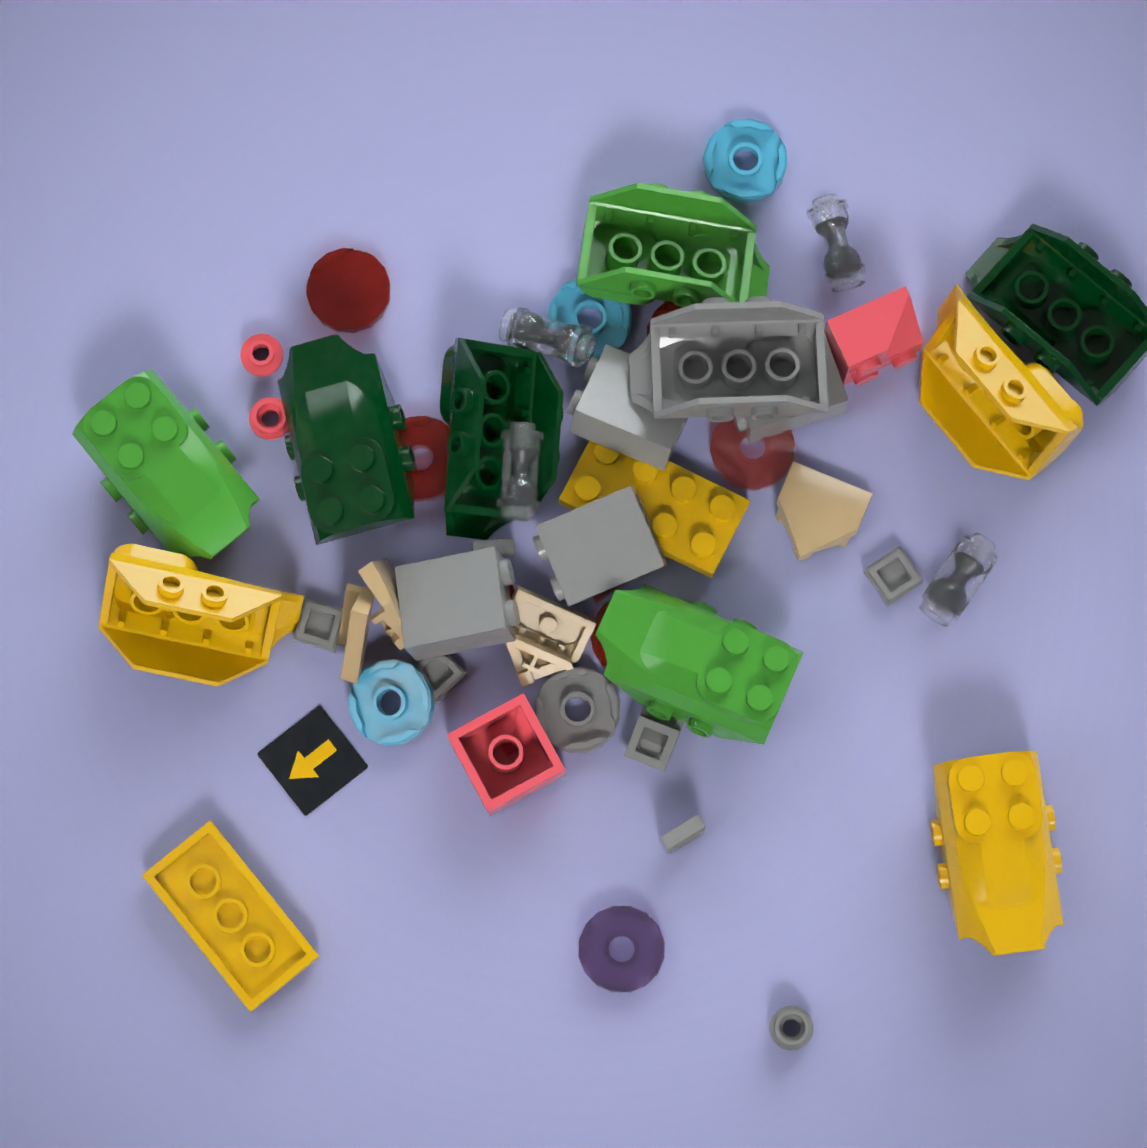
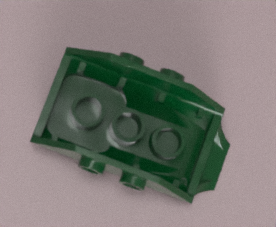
M1034 223L1022 235L1011 238H997L965 273L971 286V292L966 297L1002 327L1001 333L1009 342L1017 347L1023 344L1035 354L1033 358L1036 363L1048 368L1052 374L1056 372L1096 406L1101 405L1120 387L1147 356V307L1137 293L1131 289L1132 283L1120 271L1116 269L1110 271L1098 261L1099 256L1083 242L1077 244L1065 235Z
M338 334L292 346L289 350V359L284 375L277 382L290 433L285 436V445L290 459H296L299 475L294 477L295 488L299 499L306 501L316 545L414 519V481L411 471L417 469L416 459L410 445L405 446L401 431L407 428L404 411L400 404L395 405L375 353L364 354L352 348Z
M457 338L455 339V344L449 347L445 353L442 369L440 413L443 420L448 424L444 505L447 536L488 540L495 531L512 521H528L557 479V469L560 461L561 422L564 414V392L541 351ZM510 447H527L534 450L533 455L527 462L526 479L532 487L531 503L525 508H513L505 500L506 486L513 479L514 461L508 451Z

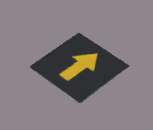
M321 706L316 707L257 754L305 816L368 768L364 760Z

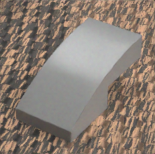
M643 706L624 756L665 771L684 722L672 717L670 720L659 719L647 712V706Z

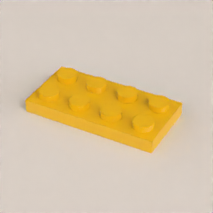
M589 441L559 497L558 504L574 510L628 486H635L664 556L712 579L750 505V500L670 461L665 471H662Z
M211 820L142 875L250 1012L257 1009L320 958L318 953Z

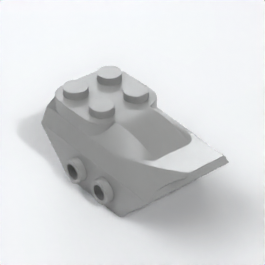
M767 296L750 297L746 299V302H728L727 299L721 297L705 299L702 303L692 304L650 319V332L636 350L629 354L631 403L651 411L654 414V419L707 417L711 422H727L733 420L734 416L751 415L753 420L768 421L776 419L778 416H805L813 413H829L824 314L785 301H772V298Z

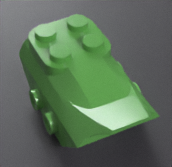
M635 183L590 196L581 240L576 286H579L580 290L586 295L594 298L634 305H646L654 300L673 302L680 307H686L702 303L703 300L714 297L725 298L728 302H746V299L750 297L767 295L770 266L761 256L755 243L757 226L723 198L710 196L704 191L695 190L688 192L671 189L659 183Z
M153 370L143 371L124 381L91 407L75 426L72 435L106 476L100 482L115 502L123 497L133 509L127 516L142 535L150 530L167 551L181 553L187 557L198 556L211 560L250 528V509L260 499L231 465L237 459L222 440H219L216 444L211 441L205 433L210 426L194 407L187 412Z
M643 584L642 588L635 590L616 589L595 634L604 649L607 666L603 675L637 702L647 706V712L659 719L670 720L671 717L686 723V728L689 731L705 738H710L712 734L718 738L764 745L804 652L791 647L782 640L758 631L753 624L745 620L735 618L733 621L716 615L717 611L708 604L698 601L691 604L647 584Z

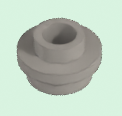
M783 1007L771 1018L769 1025L771 1038L783 1049H800L810 1041L813 1035L812 1019L800 1007ZM787 1020H794L799 1025V1032L794 1037L787 1036L783 1031V1024Z

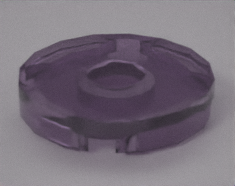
M612 906L597 912L585 924L579 938L578 957L584 973L596 986L612 993H631L645 987L658 975L664 961L665 941L658 924L647 913L632 906ZM625 937L633 943L634 954L628 961L618 962L610 956L609 945L615 938Z

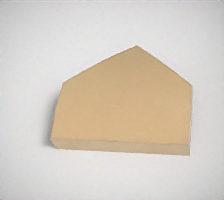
M793 461L776 502L778 511L775 517L778 523H783L794 544L793 552L798 561L810 558L814 552L836 545L840 548L847 546L850 537L855 536L873 493Z
M388 558L371 561L358 571L382 606V609L370 616V619L375 625L381 622L386 629V633L390 635L393 643L401 651L404 648L395 569Z
M347 583L338 645L345 646L341 679L357 684L364 663L374 594L367 587H360Z
M517 585L511 600L514 599L517 603L520 625L514 626L516 641L505 644L516 669L521 687L535 683L534 680L555 672L564 669L566 671L574 669L573 663L579 661L597 623L596 619Z

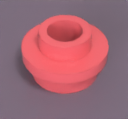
M256 334L244 342L240 358L244 368L249 373L265 377L275 373L280 368L283 361V350L280 343L274 337L268 334ZM258 348H266L269 350V356L263 361H258L254 358V352Z
M274 397L263 398L257 401L251 408L249 423L251 429L258 437L265 440H276L283 437L289 431L282 400ZM268 413L277 414L279 416L277 424L266 426L263 423L265 415Z

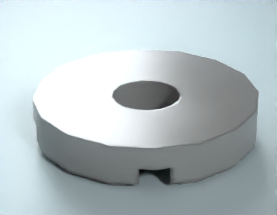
M573 667L574 669L568 671L564 669L552 674L541 686L535 700V715L555 748L568 753H588L602 747L614 735L620 720V699L614 685L602 674L587 667ZM575 698L585 700L590 707L589 716L580 722L570 720L565 714L567 703Z

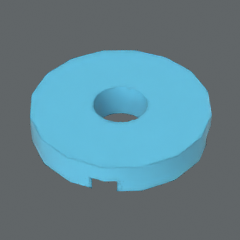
M738 119L724 124V127L720 128L717 132L715 131L709 138L703 156L704 173L712 189L724 199L740 204L759 202L771 196L781 185L788 165L787 151L782 139L780 140L779 136L766 123L753 119ZM741 151L751 152L757 159V165L748 171L740 170L734 164L733 159L735 155Z
M576 279L566 283L556 293L549 305V330L558 333L569 329L573 332V344L566 355L578 361H590L591 357L599 359L606 344L621 349L631 332L632 310L628 303L586 295L580 290L579 286H576ZM585 309H595L601 314L602 322L595 329H585L578 322L579 314Z
M396 659L377 661L361 671L358 683H354L353 688L350 689L348 696L349 715L357 731L371 741L385 746L406 744L419 737L430 724L435 709L434 690L427 676L413 664ZM390 690L396 691L401 697V707L393 715H388L381 707L382 696Z

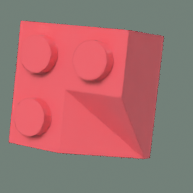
M906 286L827 320L824 329L843 385L854 381L856 386H860L878 377L877 370L892 364L894 369H898L912 363L918 358L916 353L920 352L924 343Z
M524 693L446 734L451 747L489 817L566 775V770Z

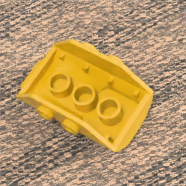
M956 284L937 310L938 322L936 332L921 351L919 404L973 468L1031 480L1063 453L1083 428L1082 409L1055 380L1048 368L1036 362H1030L1025 365L1000 339L972 305L959 285Z
M125 544L116 548L113 553L111 552L98 629L132 669L219 687L268 664L270 651L274 645L284 636L296 630L304 595L274 590L199 572L195 562L181 553L138 544Z
M1011 751L973 756L933 765L936 820H930V831L933 846L941 847L943 863L936 864L937 879L940 890L947 889L948 900L959 939H974L982 944L992 956L1045 949L1047 939L1056 926H1064L1056 874H1062V861L1059 848H1052L1049 831L1056 829L1055 815L1052 805H1045L1037 751Z

